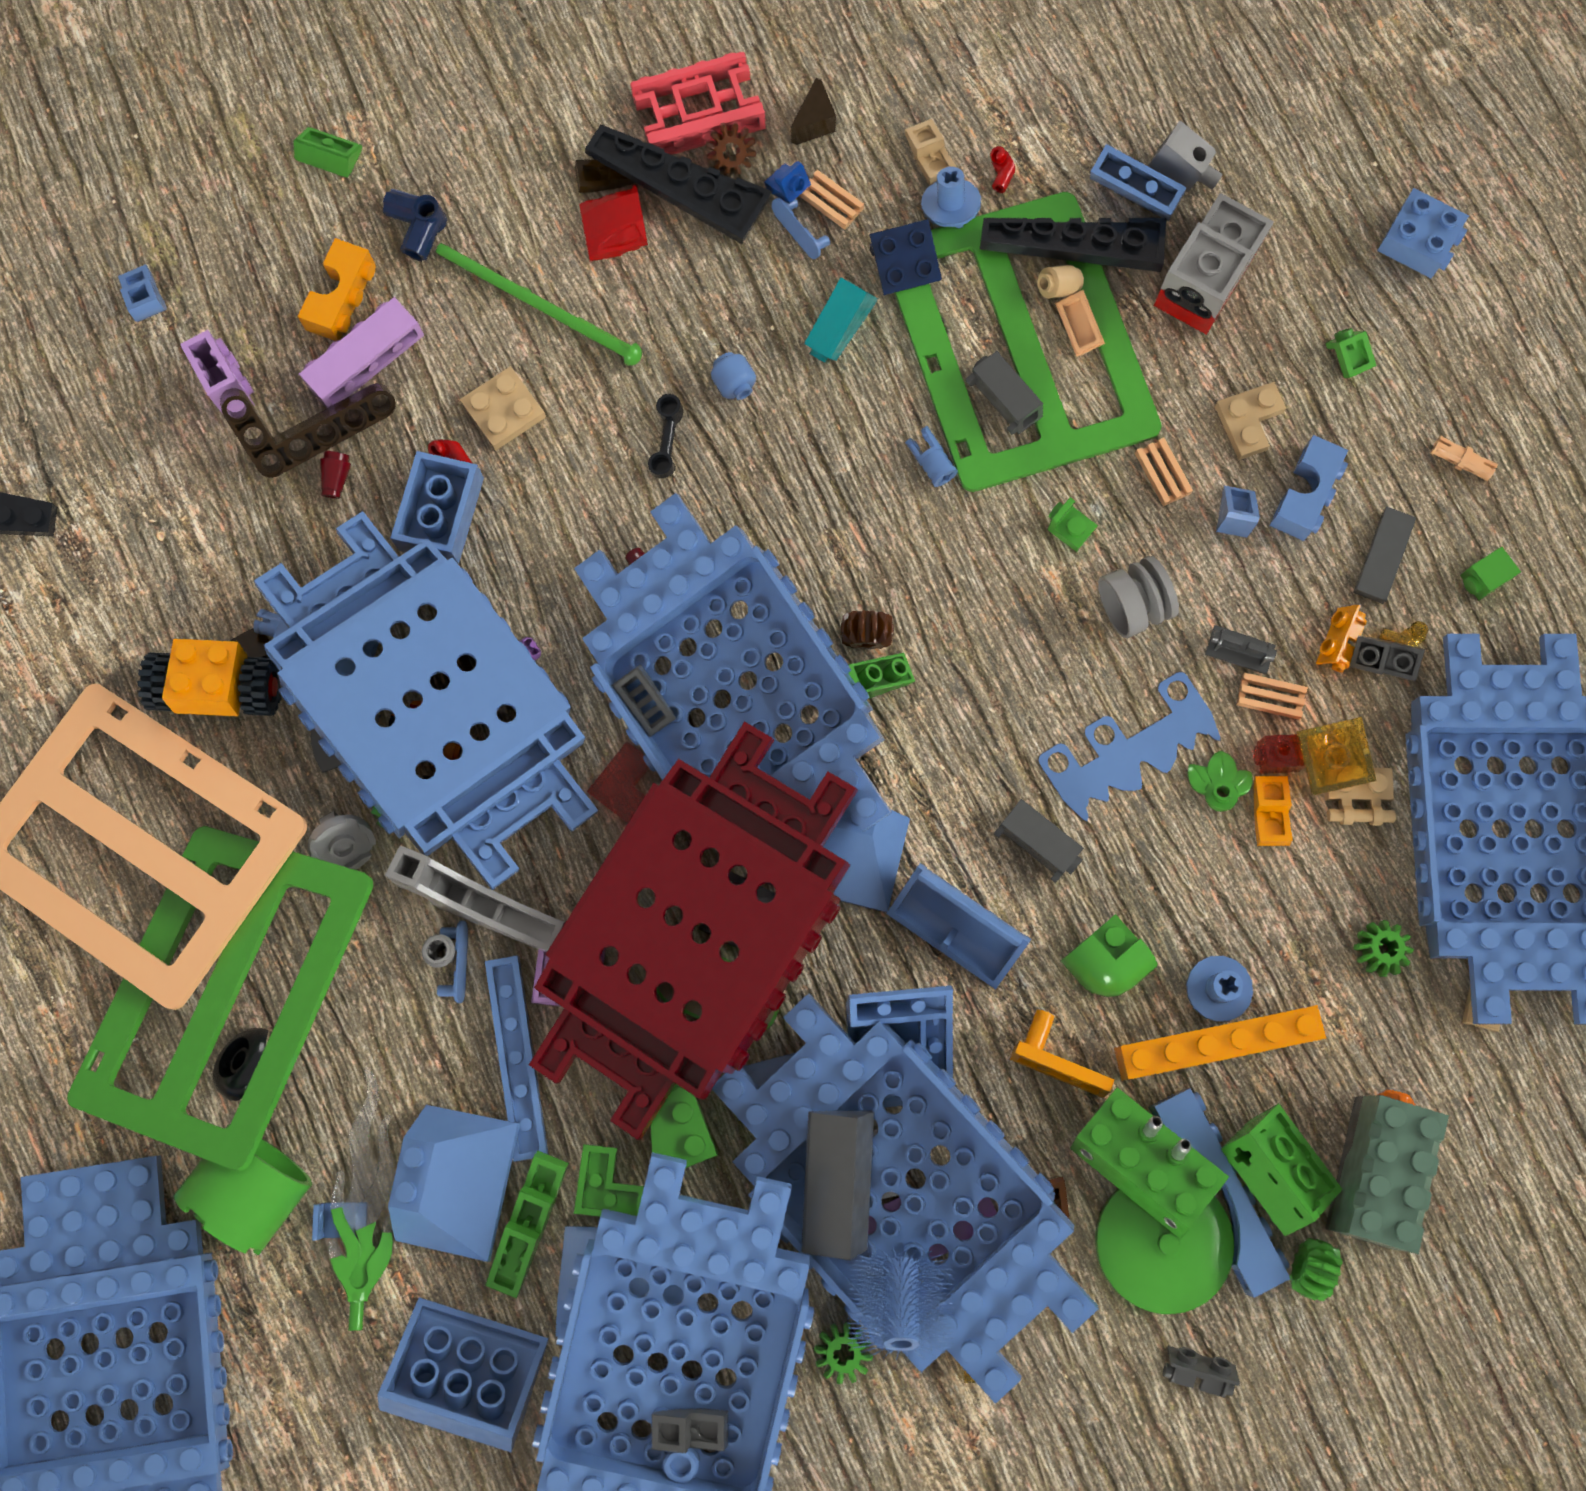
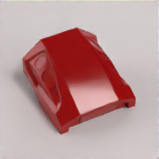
M634 185L632 189L615 192L579 204L590 262L618 257L628 251H635L642 246L648 245L637 185Z

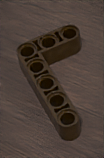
M375 383L274 437L244 391L235 388L226 390L220 398V406L224 418L257 470L265 477L274 478L389 417L396 408V401L391 391L385 385ZM380 394L387 396V401L383 406L377 407L372 405L375 396ZM232 400H240L244 403L243 409L239 412L229 411L227 405ZM356 409L360 411V415L355 421L344 419L346 412ZM329 424L333 427L329 435L320 436L317 434V430L321 425ZM251 427L261 430L260 436L255 439L246 438L244 433ZM301 439L305 441V446L301 450L293 451L289 448L293 440ZM268 454L278 457L276 463L270 466L262 464L261 460Z

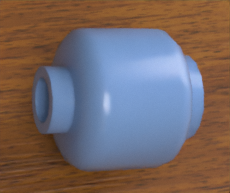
M728 352L718 357L713 363L711 378L724 398L742 400L752 393V387L756 382V374L743 355Z

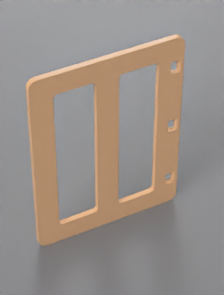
M90 684L83 690L0 802V890L165 1008L177 1010L186 1004L307 831V822L301 815L102 685ZM116 705L128 712L121 721L111 715ZM94 729H101L259 834V844L230 884L224 885L64 776V769ZM188 753L201 760L194 769L183 763ZM263 801L276 809L269 819L258 812ZM40 803H45L204 913L205 919L172 965L168 966L8 852V845Z

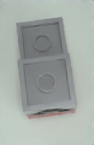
M1220 193L1202 223H1197L1168 270L1154 306L1207 335L1266 239L1274 221Z

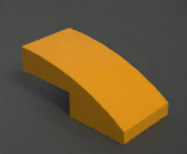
M1255 776L1254 819L1257 846H1290L1293 841L1289 809L1292 804L1288 776Z

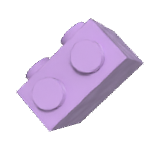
M206 330L180 344L205 392L221 413L220 398L226 390L231 388L244 391L253 406H255L250 397V394L254 393L246 377L240 372V365L232 352L228 350L221 337L215 340L210 331ZM232 400L227 405V409L232 412H239L244 407V403L240 400Z

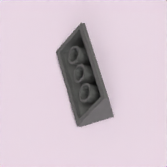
M808 1111L801 1252L851 1260L867 1251L874 1111Z

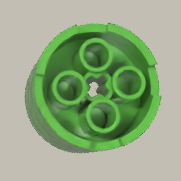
M261 1139L252 1162L242 1171H234L202 1158L176 1191L174 1200L183 1212L188 1213L190 1209L195 1212L193 1214L194 1217L203 1224L202 1229L216 1239L242 1253H246L249 1248H252L255 1254L260 1255L312 1186V1180L293 1160L264 1139Z

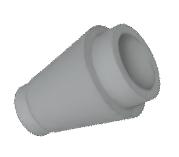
M433 935L422 946V957L432 967H444L455 959L454 943L445 935ZM447 948L445 956L440 958V951Z

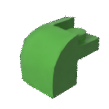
M1116 914L1061 960L1064 966L1085 989L1092 994L1103 997L1120 996L1131 990L1157 968L1158 965L1148 946L1141 938L1137 939Z

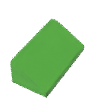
M311 127L306 128L294 139L295 160L343 177H348L351 174L362 151V145Z

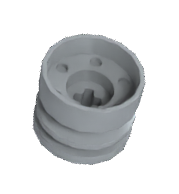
M1147 556L1142 558L1140 562L1131 563L1128 567V574L1123 569H1117L1100 577L1098 580V590L1105 612L1111 624L1123 638L1128 639L1146 631L1148 620L1154 625H1159L1164 619L1170 620L1179 614V603L1173 583L1165 568L1154 556Z

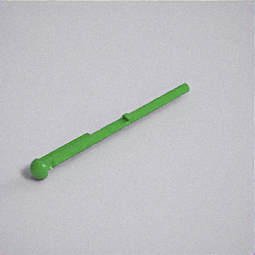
M443 243L437 246L436 254L625 357V365H636L641 360L642 350L637 343L629 345Z

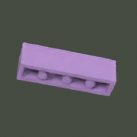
M393 297L390 301L379 305L375 313L365 321L357 323L344 338L333 342L328 350L318 359L308 362L299 375L312 393L328 408L353 394L421 339L424 334L413 316Z

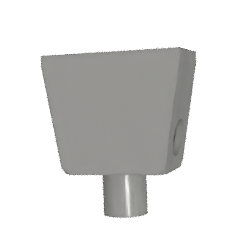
M1180 120L1161 144L1148 167L1187 187L1185 191L1188 192L1197 181L1213 190L1223 175L1209 165L1216 154L1215 148Z

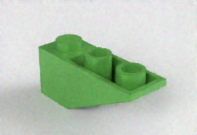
M904 653L848 664L852 670L849 672V675L855 683L858 681L861 683L870 698L915 682Z

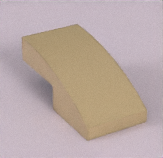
M933 119L905 129L908 143L929 186L937 181V174L940 170L946 167H956L945 149L944 137Z

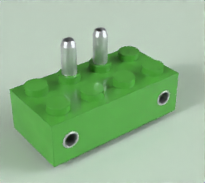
M1118 1087L1087 1123L1070 1147L1074 1153L1179 1239L1189 1231L1229 1178L1227 1174L1195 1150L1188 1140L1176 1135L1163 1124L1161 1118L1151 1115Z

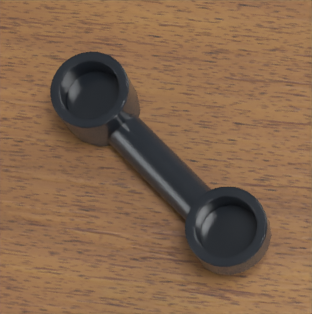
M674 394L662 395L656 403V409L664 424L660 452L651 455L648 460V468L652 475L657 478L671 476L676 468L671 455L675 427L683 417V406L679 398Z

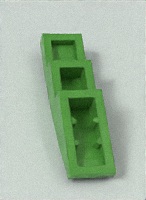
M540 1151L536 1152L524 1186L518 1194L510 1221L505 1226L485 1286L517 1299L569 1165L568 1162Z

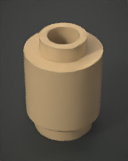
M1072 265L1046 267L1040 272L1038 277L1039 291L1047 299L1068 297L1079 292L1084 283L1081 270Z

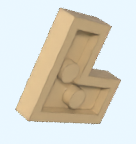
M1275 382L1219 400L1215 405L1238 460L1268 450L1270 444L1260 421L1283 414L1287 409Z

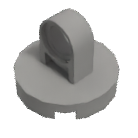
M334 810L319 819L320 825L313 830L308 839L307 850L310 857L354 870L360 868L372 856L370 850L373 844H376V839L369 823L358 816H338Z

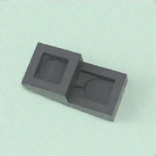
M673 1409L655 1411L652 1414L653 1450L686 1453L691 1447L725 1451L728 1446L727 1410Z

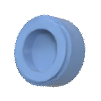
M691 1447L686 1453L666 1451L663 1460L665 1475L676 1483H685L693 1479L699 1465L697 1451Z

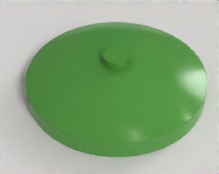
M1117 1188L1107 1199L1100 1212L1096 1225L1095 1247L1098 1262L1104 1276L1115 1291L1124 1299L1150 1312L1179 1314L1205 1304L1223 1286L1233 1262L1234 1237L1229 1218L1216 1197L1211 1200L1189 1231L1179 1239Z

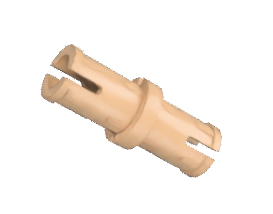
M1441 435L1430 451L1431 454L1454 464L1455 469L1459 471L1464 469L1485 481H1489L1498 466L1497 463L1474 453L1473 448L1469 446L1464 448Z

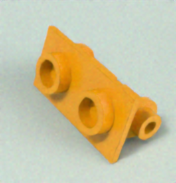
M1360 605L1340 607L1334 613L1326 639L1320 646V654L1316 661L1317 665L1332 663L1331 668L1340 673L1349 668L1355 647L1347 642L1350 640L1356 643L1358 636L1362 635L1367 623L1365 620L1366 614L1359 611Z

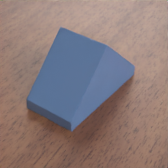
M1224 485L1216 532L1247 538L1258 524L1260 518L1255 491Z

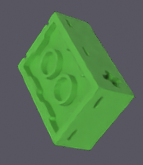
M1279 1103L1250 1119L1221 1148L1230 1165L1235 1168L1250 1192L1257 1198L1268 1213L1271 1221L1277 1225L1284 1236L1315 1222L1343 1190Z

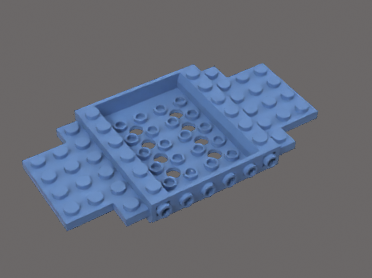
M161 1155L21 1177L25 1247L0 1251V1491H222L221 1471L230 1467L229 1462L233 1457V1446L231 1440L227 1439L226 1425H228L230 1420V1409L228 1403H224L223 1388L227 1384V1373L225 1367H221L220 1352L224 1348V1337L222 1331L218 1330L217 1316L221 1313L220 1297L215 1294L218 1265L212 1257V1252L203 1254L201 1223L198 1220L166 1224ZM156 1322L165 1324L168 1330L166 1339L161 1343L154 1342L149 1333L151 1326ZM122 1327L130 1329L133 1333V1342L128 1348H121L116 1343V1333ZM87 1333L95 1334L99 1340V1346L92 1354L84 1352L81 1347V1340ZM54 1338L60 1339L65 1347L64 1353L59 1359H52L47 1353V1345ZM160 1394H168L173 1400L172 1410L168 1414H160L155 1408V1400ZM126 1399H132L138 1405V1414L133 1420H127L121 1415V1405ZM91 1405L100 1406L104 1412L103 1420L97 1426L89 1424L86 1420V1411ZM58 1410L66 1412L69 1417V1424L64 1431L55 1430L51 1424V1418Z

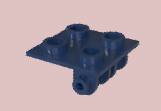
M929 219L869 234L871 244H869L870 252L875 257L883 295L942 280Z

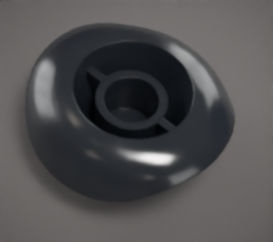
M250 1028L244 1030L231 1039L219 1053L213 1068V1083L217 1091L227 1100L238 1101L243 1098L265 1049L268 1035L267 1029Z

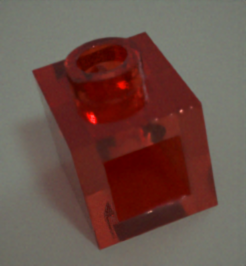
M1304 734L1264 736L1257 742V746L1254 747V762L1256 765H1259L1260 774L1300 772L1307 766Z

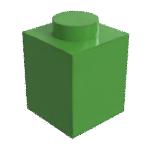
M1500 547L1473 564L1460 577L1463 579L1466 590L1470 594L1475 595L1478 601L1511 581L1521 571L1504 548Z

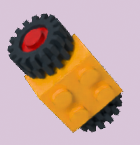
M173 639L171 653L149 652L145 654L144 660L140 664L142 670L138 672L140 676V681H138L140 691L138 695L142 697L140 702L146 710L173 711L174 714L239 716L241 707L243 713L247 715L272 716L276 714L275 711L279 708L278 703L281 701L278 691L281 688L278 676L279 669L270 658L248 657L237 641Z

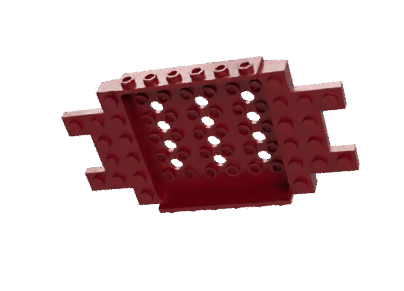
M745 721L710 777L678 758L660 785L652 784L545 955L550 959L534 987L564 1009L532 1058L529 1066L552 1082L560 1084L573 1061L578 1057L623 1087L628 1092L610 1121L637 1140L643 1138L675 1084L698 1099L706 1100L722 1073L733 1074L735 1070L740 1071L749 1058L750 1054L747 1050L753 1040L757 1042L763 1036L768 1027V1024L765 1023L771 1011L776 1012L781 1007L786 998V994L783 992L790 981L794 983L799 978L804 969V965L801 963L808 952L813 953L822 940L821 930L826 922L831 924L840 910V906H838L840 898L833 893L851 865L823 846L856 795L857 788L827 771L810 799L806 798L758 769V766L775 740ZM681 831L689 832L692 838L690 846L684 850H678L674 845V837ZM709 848H714L719 853V861L713 867H705L701 861L702 853ZM735 866H744L747 870V879L740 885L732 884L729 879L730 870ZM764 883L772 884L776 890L774 899L767 903L761 902L757 897V890ZM643 889H651L655 894V901L648 908H642L638 904V894ZM672 906H678L683 912L681 922L675 926L667 924L665 920V913ZM699 924H706L711 931L709 940L702 944L696 943L692 935L694 928ZM727 942H734L739 948L738 957L731 962L724 961L720 954L722 946ZM610 946L615 947L619 954L617 962L612 966H605L601 960L603 950ZM640 964L646 970L645 980L640 984H633L628 977L629 970L632 966ZM667 982L672 985L674 995L670 1001L662 1003L656 997V989L660 984ZM690 1001H697L702 1007V1014L696 1021H689L684 1016V1007Z

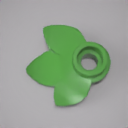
M1224 751L1215 753L1209 760L1207 767L1190 764L1187 771L1189 783L1193 790L1205 795L1209 807L1218 812L1232 809L1236 805L1238 797L1247 794L1253 785L1252 773L1247 770L1237 771L1234 759ZM1217 792H1223L1227 797H1221Z

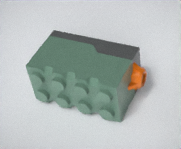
M1387 1089L1378 1095L1355 1097L1336 1181L1343 1190L1330 1204L1325 1229L1392 1250L1419 1255L1424 1233L1422 1223L1424 1214L1429 1209L1432 1196L1430 1192L1431 1182L1437 1173L1439 1145L1444 1140L1449 1115L1416 1106L1410 1095Z

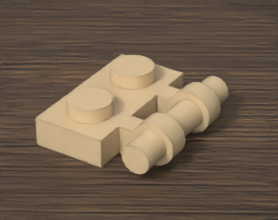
M1326 767L1324 769L1325 801H1338V809L1327 810L1328 821L1340 822L1341 825H1352L1353 822H1369L1371 826H1381L1383 823L1395 822V810H1383L1381 807V802H1391L1394 800L1392 768ZM1352 801L1367 802L1368 809H1354Z

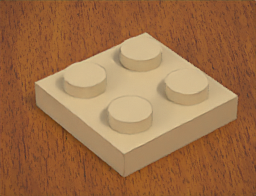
M511 366L459 399L495 451L546 418L545 412Z

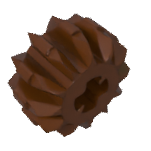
M733 122L731 131H727L726 124L721 123L722 134L712 130L710 135L715 141H706V148L714 150L707 154V160H717L713 166L717 170H720L724 165L725 176L730 175V170L735 167L736 174L741 175L740 165L742 164L746 168H750L752 164L747 157H756V150L749 148L756 144L755 138H746L749 133L747 127L738 133L737 122ZM733 143V147L738 145L736 154L729 155V151L724 153L727 150L726 144Z
M874 610L852 611L843 615L840 635L842 636V644L845 646L872 650L882 649L891 645L894 624L892 616L889 614L875 612Z

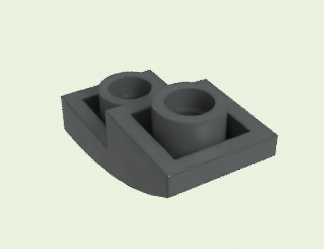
M1359 635L1350 667L1416 681L1425 649Z

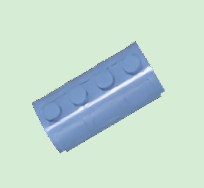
M921 863L917 866L886 913L995 990L1031 940L1028 936L1023 935Z

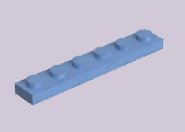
M516 955L485 961L507 1120L520 1123L513 1162L533 1159L537 1151L549 1155L537 1072L529 1066L534 1057L520 957Z

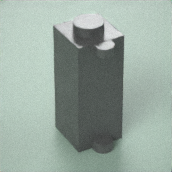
M998 351L990 356H984L976 362L974 368H972L973 373L965 381L969 386L975 384L1009 423L1007 430L1011 435L1015 433L1019 435L1043 417V402Z
M1022 799L994 833L998 838L1003 833L1054 873L1051 880L1055 883L1065 871L1071 875L1083 860L1078 855L1084 848Z

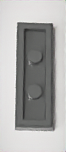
M1386 507L1383 510L1353 593L1381 604L1387 601L1416 517L1390 507Z

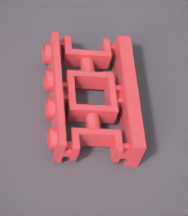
M728 53L717 59L699 61L688 67L670 69L666 73L651 77L644 76L637 81L631 82L632 97L637 111L651 107L656 124L644 127L647 143L663 148L664 152L673 155L706 146V141H715L710 132L716 130L719 134H722L721 123H725L727 131H731L733 122H737L738 133L745 127L749 129V133L766 129L765 111L759 96L744 99L739 83L750 80V69L746 63L745 53ZM729 78L731 87L716 91L714 82ZM708 92L713 108L686 115L682 99ZM672 94L674 103L659 107L656 98ZM735 99L738 109L723 112L720 103ZM679 115L680 125L665 128L663 119Z

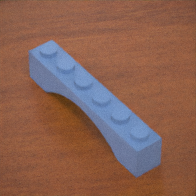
M1187 1088L1149 1106L1148 1108L1153 1116L1161 1118L1166 1127L1180 1138L1188 1140L1195 1150L1229 1176L1221 1187V1191L1228 1205L1234 1237V1256L1231 1267L1245 1294L1255 1298L1291 1279L1286 1270L1290 1266L1285 1255L1280 1249L1276 1250L1269 1238L1273 1236L1271 1228L1263 1217H1258L1253 1208V1205L1256 1204L1253 1194L1246 1185H1241L1236 1175L1238 1172L1230 1165L1226 1156L1221 1151L1220 1142L1223 1141L1222 1136L1214 1123L1209 1124L1203 1113L1206 1110V1106L1201 1096L1197 1092L1193 1093L1191 1088Z

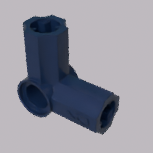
M393 188L386 192L383 199V213L388 217L410 223L400 250L403 254L421 262L427 260L437 233L442 231L447 224V217L435 197L431 195L416 196ZM433 212L432 215L426 217L428 213Z

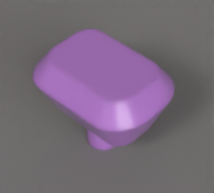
M525 637L519 641L526 646L534 661L541 656V650L533 638Z

